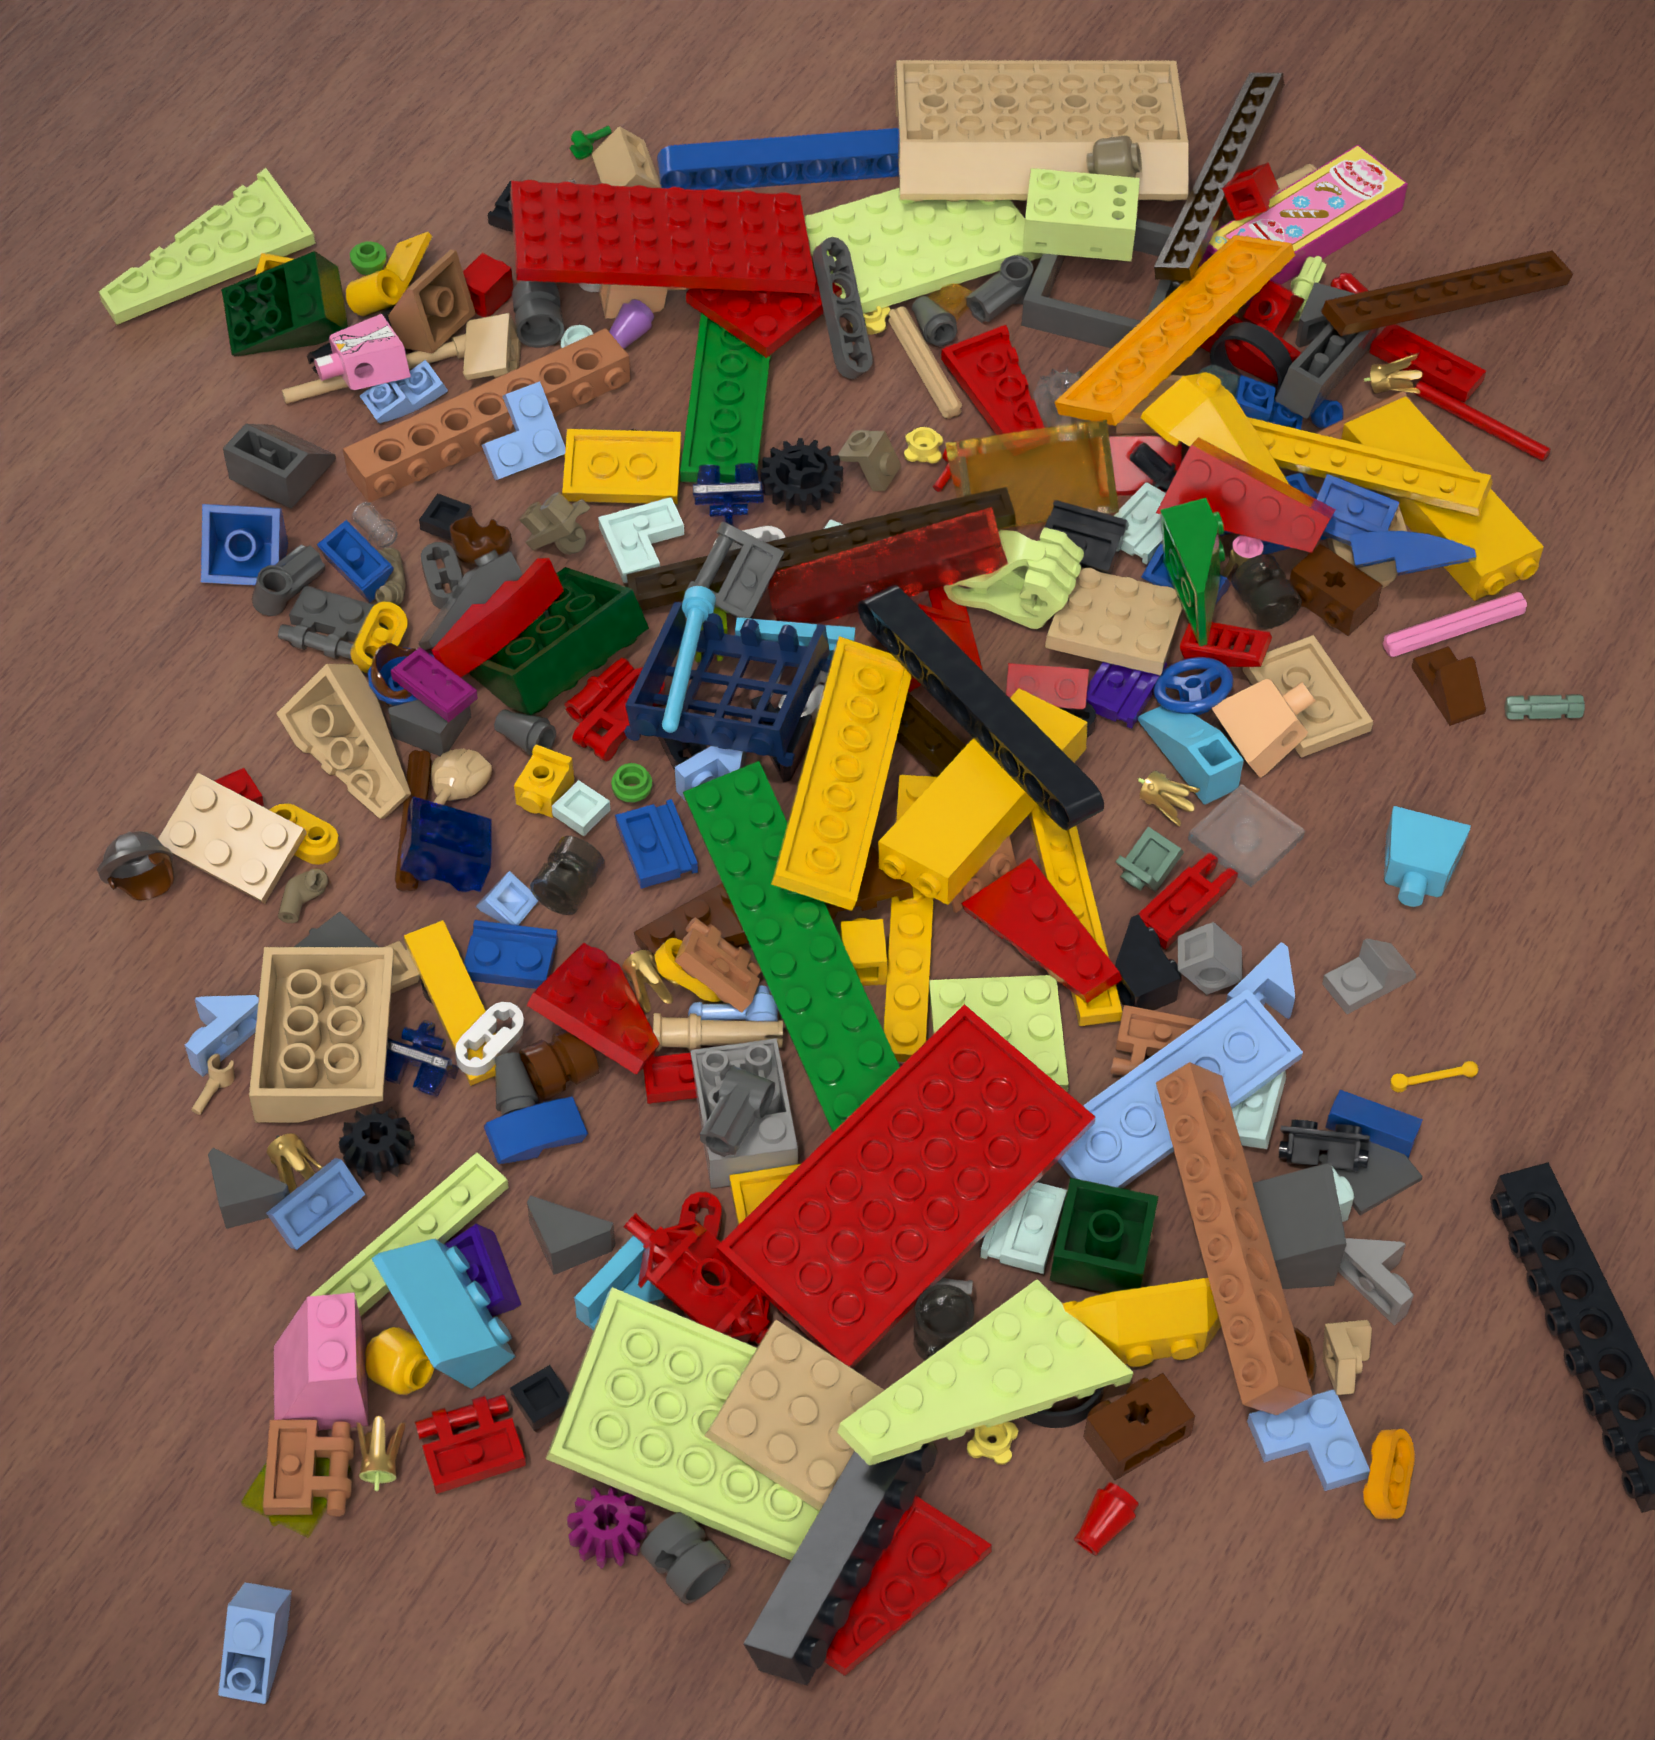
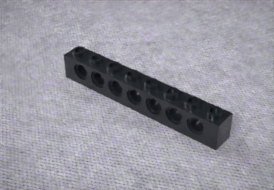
M1549 1162L1499 1175L1493 1194L1490 1197L1492 1211L1498 1220H1503L1509 1233L1510 1249L1516 1258H1521L1527 1271L1526 1278L1529 1289L1535 1297L1539 1296L1543 1304L1547 1327L1553 1336H1558L1562 1344L1566 1367L1572 1376H1577L1581 1384L1585 1407L1591 1416H1596L1601 1426L1604 1447L1609 1456L1616 1458L1620 1466L1625 1492L1631 1499L1636 1500L1641 1513L1654 1510L1655 1461L1644 1458L1639 1452L1648 1451L1655 1456V1379ZM1526 1215L1536 1216V1217L1539 1218L1541 1221H1540V1222L1533 1221V1220H1531L1530 1218H1528ZM1545 1253H1552L1560 1260L1551 1259ZM1563 1291L1572 1292L1579 1299L1570 1298L1563 1293ZM1581 1330L1591 1331L1598 1338H1590L1586 1336ZM1601 1370L1611 1371L1616 1375L1617 1379L1605 1376ZM1620 1410L1630 1411L1637 1419L1625 1417Z

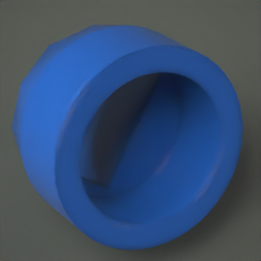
M1326 399L1311 414V421L1316 427L1324 429L1343 419V407L1338 401Z

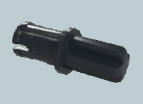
M1139 444L1130 454V460L1153 480L1152 485L1154 487L1160 486L1167 492L1177 473L1175 470L1176 464L1173 462L1167 463L1148 444Z

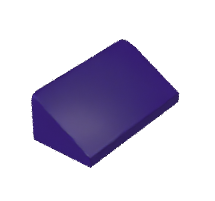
M475 1224L445 1244L448 1248L456 1246L467 1259L470 1268L466 1270V1273L471 1282H478L487 1293L491 1303L486 1307L492 1317L514 1310L521 1305L499 1242L492 1230Z

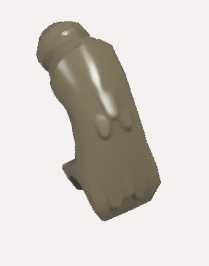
M393 547L377 550L393 566L394 570L385 584L376 590V601L378 603L391 602L400 605L406 588L401 554Z

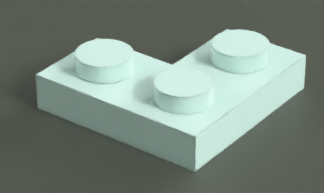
M672 497L598 517L600 531L623 583L628 582L626 574L660 567V562L652 546L653 543L684 535V524Z

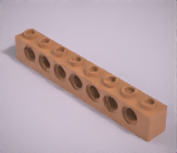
M606 328L343 448L347 475L368 503L388 496L398 489L420 481L428 475L450 465H455L461 460L482 451V444L516 432L502 397L503 395L541 382L555 418L559 414L585 404L604 393L618 389L630 382L629 355Z
M1189 1062L1156 1082L1242 1405L1277 1416L1313 1397L1223 1077Z

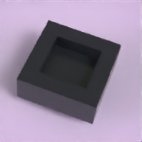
M437 493L419 519L420 530L452 541L449 527L458 519L473 516L472 507Z
M550 1365L510 1387L512 1398L534 1431L562 1416L569 1398V1393Z

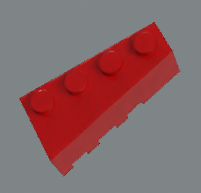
M1198 437L1186 453L1156 513L1161 514L1160 510L1206 498L1212 512H1219L1224 531L1312 553L1336 509Z

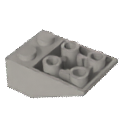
M777 1038L691 1050L701 1130L718 1103L721 1084L732 1066L775 1082L774 1096L766 1114L761 1119L755 1118L735 1155L720 1156L711 1152L704 1144L711 1188L730 1186L729 1175L798 1164V1147Z

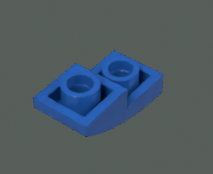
M1243 375L1239 377L1235 399L1247 417L1301 430L1303 417L1291 412L1287 407L1275 401L1276 387Z
M573 1096L529 1106L493 1119L484 1125L498 1165L538 1158L543 1149L582 1143L588 1134Z

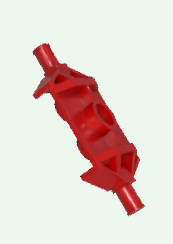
M637 1213L627 1221L623 1228L627 1229L644 1244L643 1247L646 1249L643 1253L638 1280L640 1288L647 1281H650L696 1323L744 1343L750 1340L751 1342L755 1341L758 1345L768 1331L766 1326L770 1322L767 1319L770 1301L761 1294L758 1288L750 1284L717 1253L716 1247L721 1242L697 1221H689L665 1229L660 1226L657 1230H654ZM706 1270L714 1273L718 1277L720 1285L714 1286L707 1283L703 1279L701 1271Z

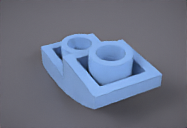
M426 360L410 370L411 377L372 386L360 395L379 423L410 414L448 392Z

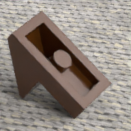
M1447 646L1413 659L1412 670L1449 726L1485 714L1486 706L1476 663L1472 656L1458 660L1450 647Z

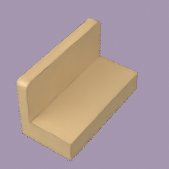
M619 126L593 152L592 157L601 183L612 186L633 187L635 185H643L650 188H661L645 141Z
M509 313L469 320L467 322L463 368L466 380L493 375L496 379L519 368L521 341L517 337L516 326Z

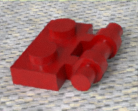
M504 1394L490 1399H486L485 1395L471 1399L472 1404L446 1412L445 1408L431 1412L432 1417L415 1422L419 1440L438 1435L439 1438L437 1441L422 1445L436 1494L526 1466L525 1456L512 1417L495 1423L492 1418L509 1412ZM478 1422L479 1428L453 1435V1429Z

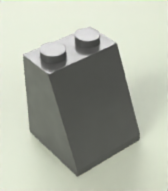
M1321 1164L1253 1183L1282 1289L1334 1286L1345 1251L1346 1238L1332 1164Z

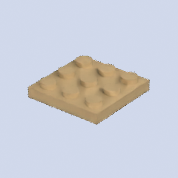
M1081 567V571L1075 579L1076 585L1070 595H1068L1067 603L1062 610L1055 613L1047 634L1045 648L1161 675L1183 612V607L1175 589L1137 581L1130 577H1120L1099 572L1092 568Z
M775 1320L706 1432L705 1437L820 1511L854 1453L853 1448L837 1433L840 1422L882 1393L884 1389L778 1320Z

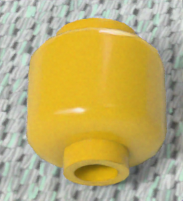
M391 1327L384 1330L367 1345L365 1351L367 1376L374 1383L395 1394L407 1395L419 1390L432 1377L434 1367L417 1337L402 1328Z

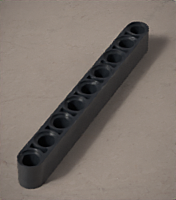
M893 584L858 602L859 616L868 631L1059 827L1067 831L1104 810V800L1095 783L900 587Z

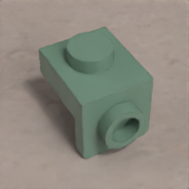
M1147 827L1127 857L1124 858L1120 855L1116 860L1117 865L1124 871L1120 877L1139 891L1145 885L1156 893L1184 854V851L1150 827Z

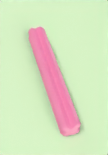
M1514 592L1385 635L1383 648L1388 656L1395 657L1524 614L1527 601L1522 593Z

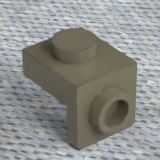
M856 430L838 453L842 462H859L872 491H885L901 467L898 456L885 431Z

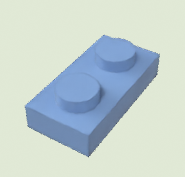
M334 1158L266 1212V1214L289 1247L297 1250L366 1194L342 1159Z

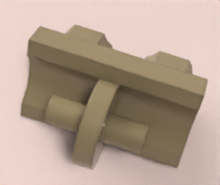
M560 492L552 494L543 505L539 502L531 504L520 518V521L532 533L525 543L533 551L551 542H555L557 548L564 554L571 555L581 551L586 543V536L581 525L575 520L577 516L586 513L590 507L583 499L571 504Z

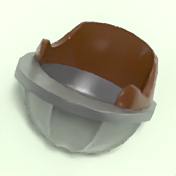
M129 831L126 834L119 835L107 847L103 862L97 868L98 875L113 890L118 887L135 900L152 899L168 891L173 884L174 871L171 862L173 854L154 835L142 831Z

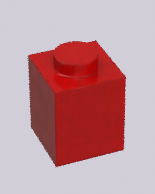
M482 252L463 271L477 315L483 318L492 316L512 296L514 289L512 268L503 261L496 260Z

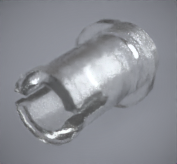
M363 502L355 508L352 517L369 534V541L374 546L386 548L395 542L398 533L396 531V524L392 520L385 519L370 502Z

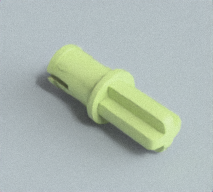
M1309 256L1305 260L1299 276L1295 277L1291 282L1292 292L1305 299L1293 321L1300 320L1314 283L1320 282L1326 269V264L1320 256H1315V258Z

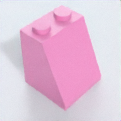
M355 1293L307 1297L274 1345V1420H317L319 1430L332 1429L333 1423L339 1421L348 1422L351 1424V1427H357L356 1422L361 1423L362 1426H369L368 1382L365 1369L367 1342Z

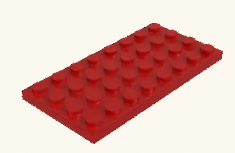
M535 180L511 181L510 197L517 281L814 294L816 280L800 195H792L787 192L777 194L756 193L749 190L731 192L717 189L691 190L680 187L650 188L643 185H635L633 187L612 186L606 183L589 185L575 184L568 181L560 183L538 182Z
M964 1004L716 1247L717 1253L750 1284L758 1288L763 1296L822 1350L853 1369L1095 1124L1096 1116Z

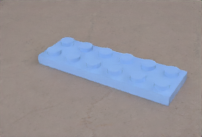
M1246 988L1083 1106L1096 1116L1095 1124L1058 1162L1071 1178L1124 1188L1174 1151L1156 1082L1191 1062L1223 1077L1231 1109H1233L1302 1058L1303 1052L1254 994Z

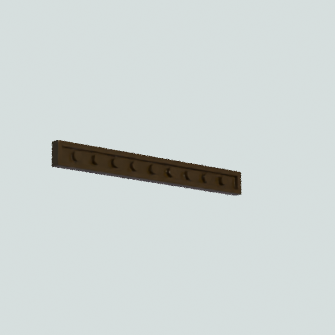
M1249 73L1154 265L1156 280H1170L1172 282L1192 280L1228 205L1222 188L1237 173L1244 171L1284 87L1283 73Z
M1007 487L766 542L784 551L785 554L771 581L1016 525L1015 512ZM741 548L728 551L709 588L710 590L719 593ZM708 556L626 574L629 588L633 589L641 610L674 604V602H682L690 581L695 582Z

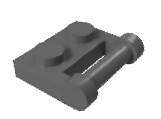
M721 522L716 531L719 536L695 582L690 581L687 589L693 586H703L709 589L732 543H737L742 548L719 593L712 592L716 597V608L735 618L752 619L785 554L784 551L728 523Z

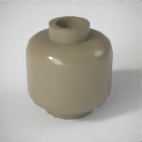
M1125 135L1097 140L1093 147V153L1087 154L1088 172L1090 174L1136 177V173L1142 170L1139 144L1133 143L1130 137Z

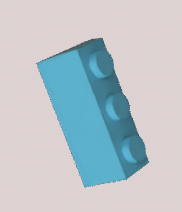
M431 1239L381 1252L371 1258L435 1369L473 1389L516 1357L507 1343L512 1339L510 1332L498 1317L495 1316L493 1318L486 1307L491 1301L478 1282H471L466 1273L470 1265L456 1246L448 1248L438 1240Z

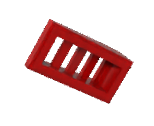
M1212 622L1207 645L1199 647L1190 623H1188L1180 643V651L1184 659L1205 657L1218 660L1227 667H1261L1272 636L1270 632ZM1251 645L1249 652H1244L1246 646Z

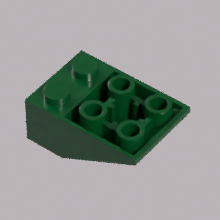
M316 251L221 289L231 355L233 356L318 345L329 341L331 334L348 328L339 268Z

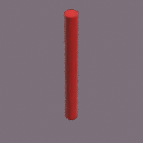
M1419 381L1415 386L1416 389L1420 390V393H1413L1416 396L1543 462L1547 459L1551 448L1422 381Z

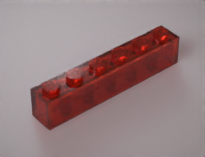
M990 507L776 571L768 586L772 610L777 621L817 624L858 612V602L893 584L900 587L911 597L938 587L952 585L965 579L992 573L1008 565V559L993 508Z

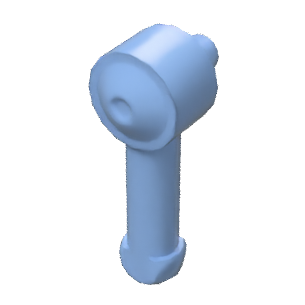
M763 985L757 987L752 1003L742 1013L731 1004H703L702 1002L693 1003L688 1011V1017L690 1013L697 1014V1016H701V1020H778L776 1004L769 993L768 987Z

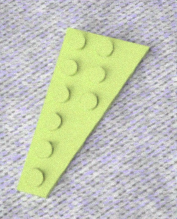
M265 168L257 174L258 180L246 188L242 185L233 192L234 198L223 206H213L174 235L175 241L165 249L158 247L151 252V259L139 268L131 267L100 290L101 302L116 325L257 268L261 253L284 257L315 244L314 233Z
M1036 1279L840 1422L837 1433L870 1466L920 1450L922 1444L944 1437H947L948 1440L964 1436L966 1430L982 1425H986L989 1428L1049 1409L1057 1401L1077 1396L1078 1399L1094 1394L1095 1389L1111 1384L1118 1387L1130 1383L1134 1372L1082 1322L1068 1314L1064 1310L1063 1304Z

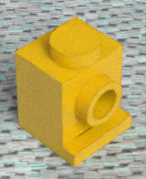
M536 744L532 749V757L514 784L516 804L530 813H540L553 818L552 805L575 782L573 759Z

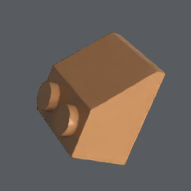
M450 249L408 287L388 315L391 327L403 343L405 349L433 354L476 314L457 251Z

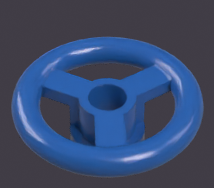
M1205 657L1185 659L1174 663L1162 672L1155 683L1154 695L1158 703L1167 710L1176 713L1201 715L1211 710V708L1218 705L1229 695L1233 687V675L1230 669L1218 660ZM1190 670H1206L1199 675H1192L1186 678L1177 676ZM1221 677L1220 687L1212 694L1210 682ZM1166 688L1178 689L1180 701L1170 698L1166 693Z

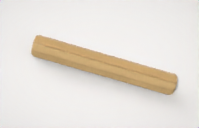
M903 306L890 310L888 321L943 417L950 419L953 416H959L962 403L908 310Z

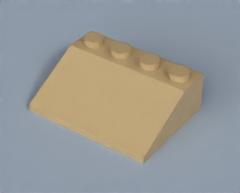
M264 947L249 1091L255 1123H300L383 1101L394 947Z

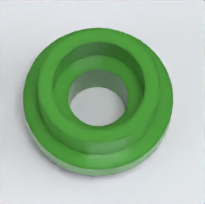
M376 242L359 243L350 252L351 264L363 275H370L382 270L387 259L385 248Z
M624 764L618 768L612 777V791L622 801H641L652 790L651 775L639 764Z

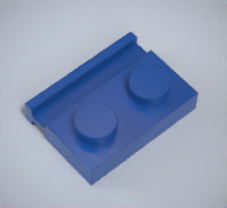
M1327 474L1317 500L1336 509L1327 525L1323 536L1351 546L1349 534L1388 531L1400 502Z
M672 799L667 800L666 804L655 807V804L615 815L617 829L640 888L680 878V874L685 872L698 873V862Z
M474 920V930L472 936H470L464 966L471 981L537 989L550 976L555 956L554 951L558 943L557 930Z

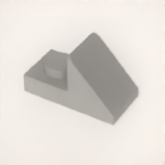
M1367 938L1363 940L1359 957L1325 974L1322 984L1343 1011L1349 1014L1414 980L1416 973L1392 943Z
M1346 1238V1247L1338 1272L1395 1326L1407 1316L1414 1296L1406 1281L1398 1274L1390 1272L1400 1263L1406 1244L1398 1241Z

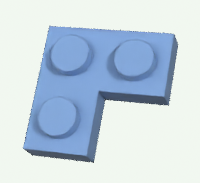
M541 382L502 396L516 432L482 444L495 480L565 454L566 448Z
M1334 1390L1313 1395V1397L1277 1416L1264 1411L1249 1414L1247 1423L1264 1462L1307 1450L1324 1491L1368 1479L1369 1466L1339 1397Z

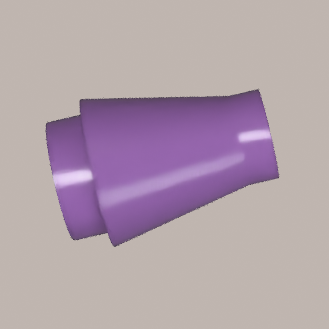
M632 299L629 303L622 305L609 332L621 347L625 349L652 328L651 322L654 320V315L644 303Z

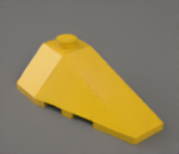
M1202 372L1201 374L1182 376L1147 407L1140 417L1161 437L1175 446L1183 442L1190 447L1200 437L1290 485L1233 394L1221 385V380L1211 373Z

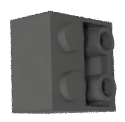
M245 424L223 447L229 479L290 509L294 507L336 460L335 454L275 425Z

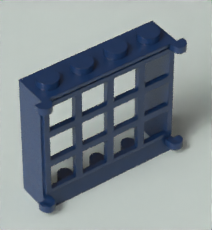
M674 602L625 704L630 726H626L624 731L625 736L633 741H638L641 735L678 740L684 743L691 742L721 749L750 752L761 756L777 757V761L781 765L791 766L795 760V754L788 753L786 749L820 671L828 673L831 659H827L830 650L826 626L817 624L810 643L806 647L799 645L797 630L791 625L782 626L778 635L779 642L762 640L759 624L753 619H746L740 629L741 636L724 634L721 617L715 613H710L707 620L703 623L704 630L700 631L696 652H703L704 655L697 670H691L690 680L692 681L686 692L678 729L675 732L668 733L662 727L665 708L653 707V704L667 705L669 695L658 693L666 676L673 677L675 667L671 665L680 649L686 625L682 603ZM714 655L740 658L732 676L707 672ZM750 660L776 664L768 682L742 678ZM786 666L798 668L791 686L778 684ZM702 682L727 685L720 704L694 700ZM738 687L764 691L756 710L730 706ZM774 693L786 695L779 713L766 711ZM689 709L715 713V715L713 717L689 713L688 711ZM725 715L751 719V721L744 722L725 719L724 717ZM761 721L774 723V725L768 726L762 725L760 723Z

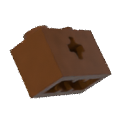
M1320 543L1312 553L1310 552L1291 570L1287 595L1298 605L1306 607L1322 618L1329 626L1337 628L1349 636L1377 610L1383 585Z
M1162 1373L1150 1381L1148 1378L1136 1381L1127 1389L1124 1396L1112 1403L1110 1400H1105L1093 1407L1087 1415L1083 1437L1116 1481L1191 1436L1195 1415L1165 1374Z

